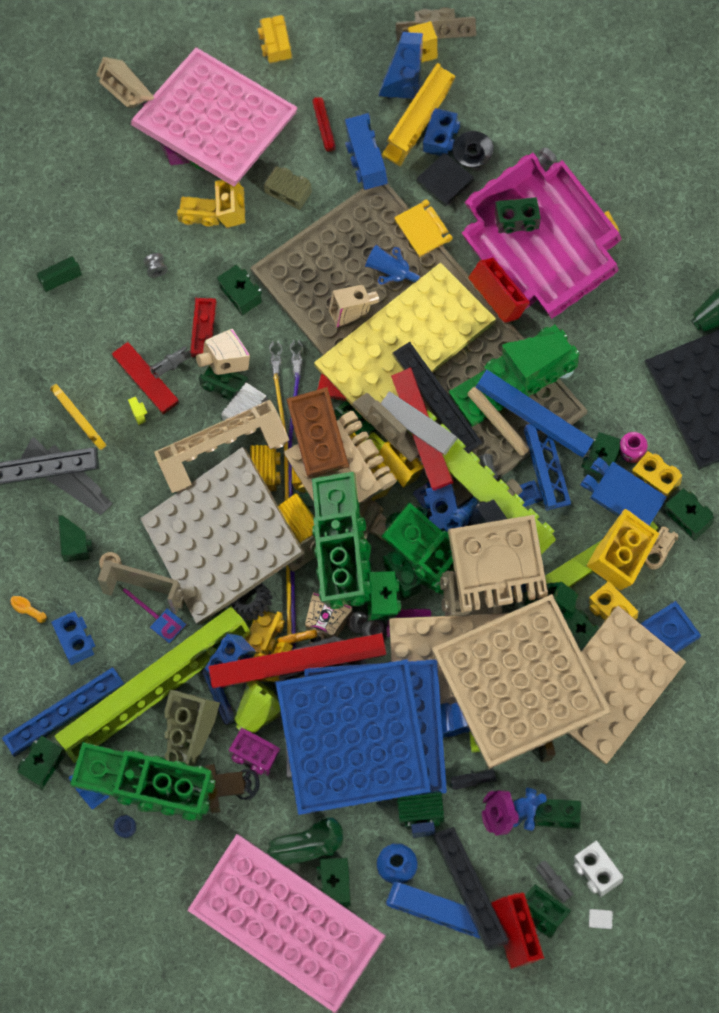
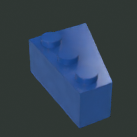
M402 33L382 81L378 96L415 98L421 89L423 33Z
M369 114L345 119L348 142L345 145L347 153L352 154L350 160L353 169L357 168L355 174L358 183L362 182L364 190L388 184L380 149L377 147L374 139L375 133L374 130H371Z

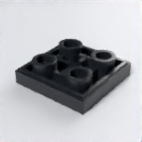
M446 153L442 154L416 178V182L445 207L474 181V177Z

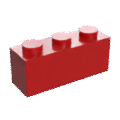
M494 258L480 260L468 277L504 323L518 320L530 303Z
M524 892L508 895L491 902L508 938V944L503 946L510 969L526 966L544 959Z

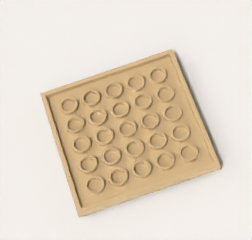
M552 594L432 648L437 663L489 769L611 713Z

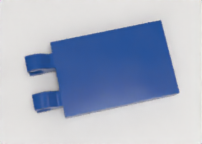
M598 457L591 468L603 475L599 484L590 475H587L580 484L583 488L592 492L590 499L618 517L624 509H627L650 526L667 496L616 463L612 462L608 466L603 459Z

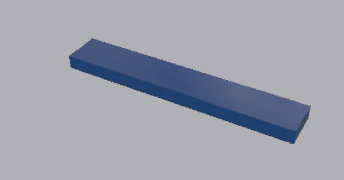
M488 370L485 371L475 387L582 458L586 455L594 441Z
M114 667L3 736L2 739L13 757L29 748L35 740H39L41 735L46 737L100 703L122 687L124 683Z

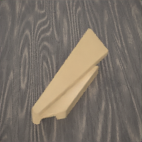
M103 57L97 72V76L100 77L99 82L126 107L134 108L145 100L151 101L154 99V96L123 61Z

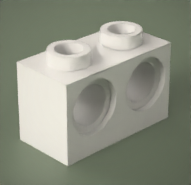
M597 841L574 856L575 864L573 866L580 876L584 874L589 881L587 886L593 894L598 893L602 897L623 882L622 874ZM592 857L596 860V864L588 866L584 863V859ZM600 875H606L610 881L607 884H601L597 878Z

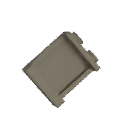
M447 571L442 573L443 577L440 579V586L444 591V599H442L441 605L443 612H445V617L502 613V605L497 606L495 603L494 589H491L493 607L488 608L486 606L484 591L478 592L480 609L474 610L472 605V611L462 612L459 604L455 572Z

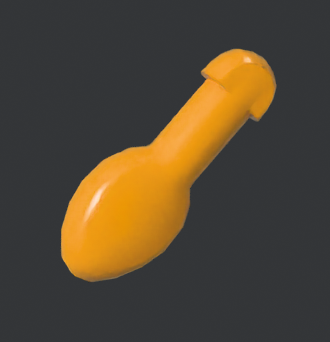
M13 596L11 598V606L16 612L28 614L39 623L46 622L47 615L31 607L30 602L22 596Z
M315 629L277 638V642L293 644L315 638L318 633Z

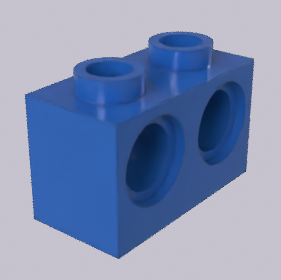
M435 108L423 141V152L441 156L444 153L448 155L449 151H453V144L455 142L453 136L454 133L458 134L460 128L457 113Z
M74 611L51 622L70 665L95 655L92 650L95 644L91 635L86 636L84 632L87 626L82 616L78 618ZM69 625L76 626L73 631H66ZM77 644H84L81 650L74 649Z
M227 634L221 641V645L215 654L211 656L205 669L209 672L208 666L253 658L256 651L242 636Z

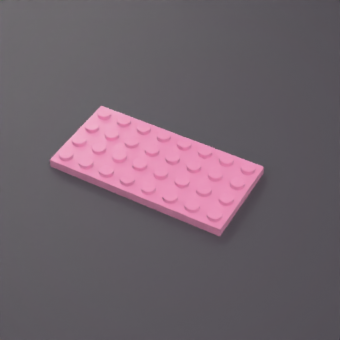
M238 834L188 909L193 915L334 1013H337L386 937L385 934Z

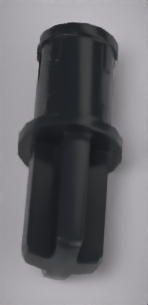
M491 768L477 772L471 770V773L452 777L453 790L472 786L477 788V785L495 782L494 769Z

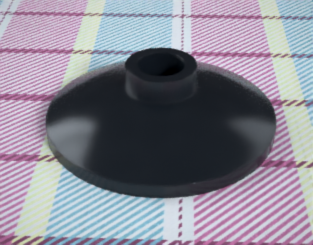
M468 131L458 136L455 140L453 155L457 162L465 167H481L491 159L493 143L482 132ZM471 151L477 152L476 154H470Z

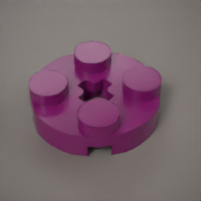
M501 790L490 791L483 800V803H486L485 810H482L484 826L489 833H494L496 836L506 835L512 830L513 824L518 822V813L515 811L511 793Z

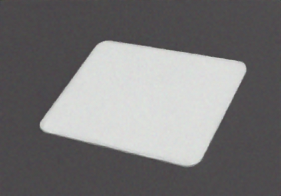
M591 909L589 927L611 929L613 912Z

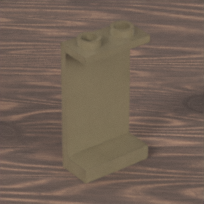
M104 560L98 577L103 594L112 596L116 582L121 581L169 595L168 602L174 614H177L178 608L183 607V589H181L179 580Z

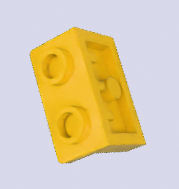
M181 197L180 209L177 210L179 222L186 225L199 223L208 227L219 225L220 220L216 217V200Z
M264 610L262 612L264 616L260 617L257 615L258 619L253 620L249 629L251 634L245 640L255 649L256 654L264 653L268 655L269 651H273L277 643L275 637L278 632H282L285 621L281 612L277 611L274 614Z

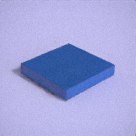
M676 601L640 623L675 653L701 638L700 633Z

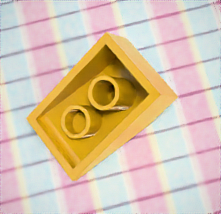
M624 509L595 549L587 567L621 591L633 585L660 533L630 511Z

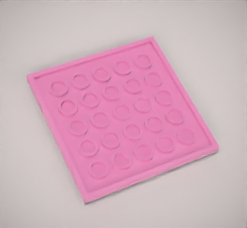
M195 48L153 95L154 99L148 101L135 115L131 125L235 187L296 114L297 107L200 49Z

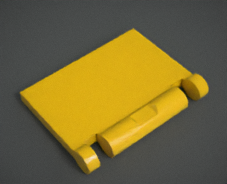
M424 200L413 208L394 217V220L419 257L453 239L451 234L446 235L444 238L442 237L448 230L433 207L424 210L430 204L428 200Z

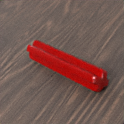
M314 98L312 100L325 151H334L336 145L323 98Z

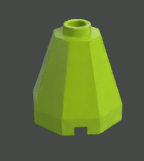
M258 680L248 682L234 719L237 723V729L244 728L254 734L281 716L279 698L274 694V691Z

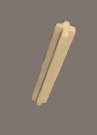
M473 387L467 395L520 456L525 455L530 450L529 446L483 393Z

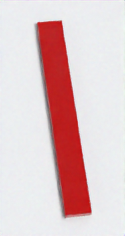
M380 633L208 667L212 689L303 672L304 669L330 667L386 656L383 635Z

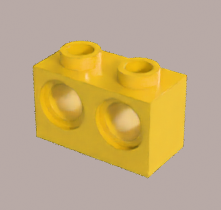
M649 451L646 452L632 470L634 476L667 496L665 501L668 500L682 481V474L676 467L667 465L659 455L652 454ZM646 466H651V467H653L655 470H654V471H646L644 468H645ZM668 478L672 482L666 484L662 482V479Z
M609 581L589 597V609L595 616L600 615L604 620L609 617L617 606L635 620L638 618L639 611ZM606 598L610 603L602 605L599 600Z

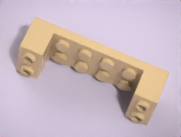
M271 400L155 451V456L171 492L180 493L186 490L187 486L192 485L183 466V461L189 462L196 459L198 454L212 452L220 444L232 443L240 435L252 434L258 427L270 449L284 446L285 442L289 441V438Z

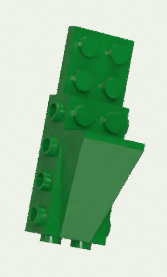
M554 324L551 327L543 328L533 338L528 337L524 340L503 344L501 357L488 361L482 372L450 390L449 396L470 426L473 427L487 419V417L467 393L473 387H476L486 370L529 397L539 392L545 386L556 382L563 375L574 371L578 367L580 354L574 345L571 346L569 344L566 333L562 329L559 330ZM483 393V395L489 400V402L496 408L497 411H500L501 409L505 408L503 405H501L500 403H498L497 401L493 400L492 398Z
M353 471L313 478L315 517L313 518L314 526L312 531L316 540L314 552L318 561L316 572L317 578L320 581L319 599L330 609H341L343 605L348 604L352 606L363 605L364 602L371 601L370 594L373 593L372 583L368 580V573L371 571L369 562L371 545L364 538L363 531H366V522L359 512L356 474Z
M409 503L381 537L412 564L411 567L415 569L414 573L422 579L421 584L444 595V591L440 586V579L443 577L442 573L447 571L455 572L449 534L446 531L442 532Z
M83 742L70 785L71 787L112 796L122 805L130 806L131 803L136 804L141 812H160L167 816L177 814L181 815L185 820L195 821V819L201 820L203 814L208 812L210 801H207L209 793H213L215 780H213L212 772L202 766L192 767L181 761L172 762L160 756L151 757L132 750V752L126 750L121 752Z

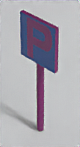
M126 588L123 589L125 594L157 619L150 628L169 644L187 625L168 608L160 616L157 615Z

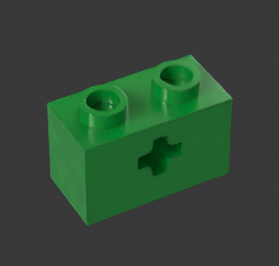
M369 572L368 580L372 583L373 593L370 594L371 601H367L368 620H390L396 618L397 614L401 611V602L397 600L399 580L395 579V572Z

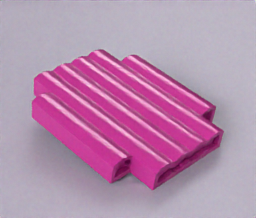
M534 153L525 155L515 166L505 169L497 179L490 180L479 192L472 193L465 202L468 210L477 220V222L466 226L462 232L465 240L480 260L494 258L530 301L527 308L538 301L551 319L561 314L567 307L576 303L585 294L594 290L602 282L611 278L619 271L616 262L607 250L622 240L620 233L563 160L552 164L548 171L545 172ZM537 197L541 217L539 229L531 232L516 231L511 234L498 233L494 213L496 201Z

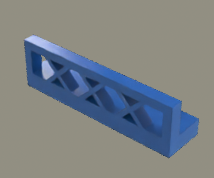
M532 424L526 425L524 434L527 445L530 448L529 452L545 510L548 511L571 505L553 438L547 435V439L543 444L539 441L537 431L540 430ZM543 449L552 453L553 459L550 464L545 462ZM549 469L558 475V480L555 484L550 481ZM556 489L563 493L565 501L556 503L553 491Z

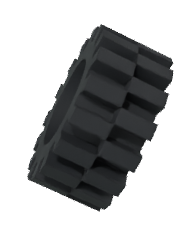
M260 583L231 603V606L242 618L250 621L252 618L257 620V615L260 617L264 616L262 612L264 610L268 612L269 608H267V605L271 606L272 604L270 601L272 599L271 591L263 583ZM257 593L254 601L246 605L248 598Z

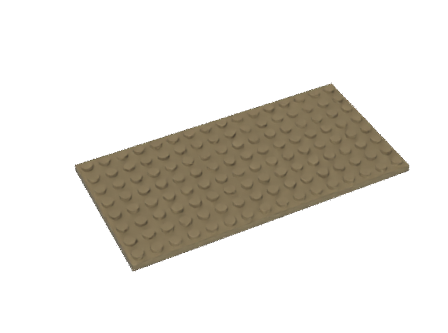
M389 184L366 190L364 188L250 267L253 275L323 356L414 284V282L406 278L402 281H390L382 285L378 283L380 276L387 277L389 275L365 267L366 261L376 244L396 259L397 256L392 254V250L395 247H399L403 259L408 262L409 271L421 276L420 278L441 263L496 318V322L433 372L448 395L450 390L482 372L488 361L501 357L503 344L524 340L510 322L504 323L498 317V314L468 279L469 275L442 245L421 257L417 255L394 220V217L410 208ZM363 285L367 293L372 291L378 293L379 303L370 305L366 317L336 328L329 312L333 291ZM560 379L545 386L536 394L529 396L571 425L584 417L588 411ZM423 399L426 409L429 410L436 417V415L433 413V411L428 406L426 401ZM506 407L498 411L527 444L524 428L530 423ZM437 418L435 422L441 425V422ZM488 418L472 427L483 442L481 446L472 452L478 458L484 454L493 455L494 469L498 475L496 481L530 456L529 451L525 455L520 456ZM541 430L537 431L539 441L544 444L547 435ZM418 456L417 458H419V461H421V464H423L421 457ZM423 468L421 473L429 482L425 468ZM451 475L457 505L460 507L474 498V496Z

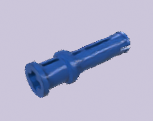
M474 497L461 509L454 510L444 520L445 530L448 532V529L467 526L475 506L480 502Z

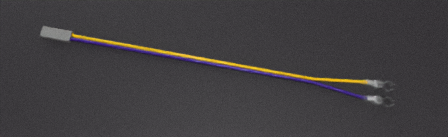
M272 340V344H271L270 347H269V350L271 349L272 346H274L273 340ZM278 340L277 343L281 350L278 352V355H274L270 351L272 354L270 366L272 367V376L275 382L280 420L286 431L279 387L282 346ZM294 340L293 343L290 345V350L291 347L295 344ZM303 346L298 354L291 350L293 354L291 356V365L295 380L293 397L298 394L301 367L303 365V358L301 356ZM291 418L288 435L289 441L285 442L284 451L292 447L294 426ZM284 454L286 501L293 496L292 466ZM287 565V635L296 633L295 571L292 572ZM296 643L290 644L293 646L291 650L296 649ZM286 745L287 778H292Z

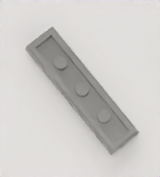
M390 391L381 402L409 432L443 455L447 454L458 439L454 434Z

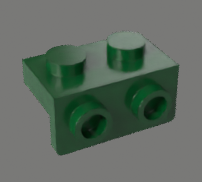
M210 365L204 375L200 374L198 377L200 386L204 390L217 392L226 400L234 399L240 389L249 381L248 377L237 372L217 375Z

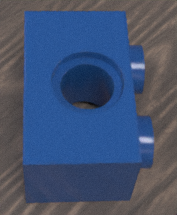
M452 484L435 491L432 488L426 489L427 495L424 496L426 508H431L432 512L429 520L442 532L446 531L444 520L454 510L458 509ZM445 504L448 506L445 513L437 512V508L440 505Z

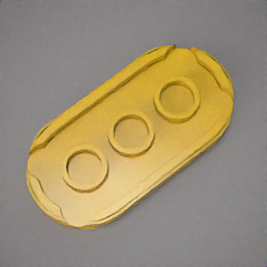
M56 383L51 386L50 390L96 447L99 450L107 446L61 388Z

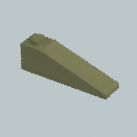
M170 690L165 707V718L167 719V731H165V739H167L166 760L172 762L181 761L188 766H195L215 723L220 702Z

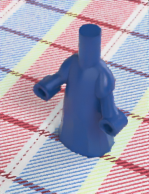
M377 244L374 246L365 267L389 275L387 277L380 276L378 278L379 284L382 285L390 281L398 282L405 278L415 283L420 279L421 276L409 271L408 262L403 259L399 247H395L392 250V254L397 256L396 259L382 250Z
M526 788L527 797L513 801L515 811L518 813V822L513 824V827H517L525 820L524 829L533 831L535 827L533 817L536 814L537 806L546 802L547 797L543 793L536 796L535 789Z

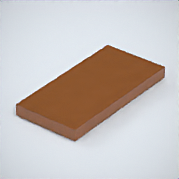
M328 388L287 398L307 478L310 479L348 468L349 464Z

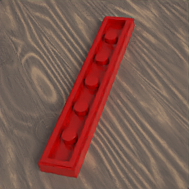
M408 368L391 375L398 397L430 418L412 369ZM412 434L433 491L452 484L453 480L444 455Z

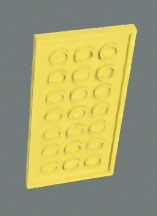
M439 263L315 361L314 366L330 380L351 405L366 393L381 403L389 391L398 397L391 375L401 372L403 369L393 357L392 352L410 341L433 373L496 322V318Z

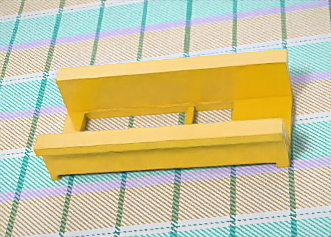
M439 63L436 64L387 140L389 144L381 155L382 158H387L400 167L430 122L435 108H439L449 93L456 77L440 67Z

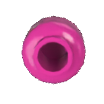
M629 432L622 437L620 455L625 461L637 463L646 454L648 444L645 436L638 432Z

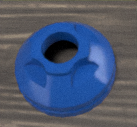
M396 843L386 846L377 858L379 875L391 884L393 882L406 883L413 878L417 871L418 863L415 853L403 844ZM392 856H401L404 860L403 864L400 867L392 866L390 864Z

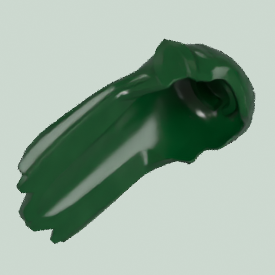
M325 817L320 822L314 823L306 831L272 839L268 843L270 848L267 850V854L284 866L313 860L322 855H333L343 844V828L335 818Z

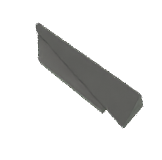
M33 437L21 459L62 453V451L55 445L47 451ZM84 472L45 478L99 515H102L113 504L101 493L100 487Z

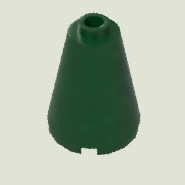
M719 287L692 314L693 319L691 322L697 330L701 329L704 332L719 326Z

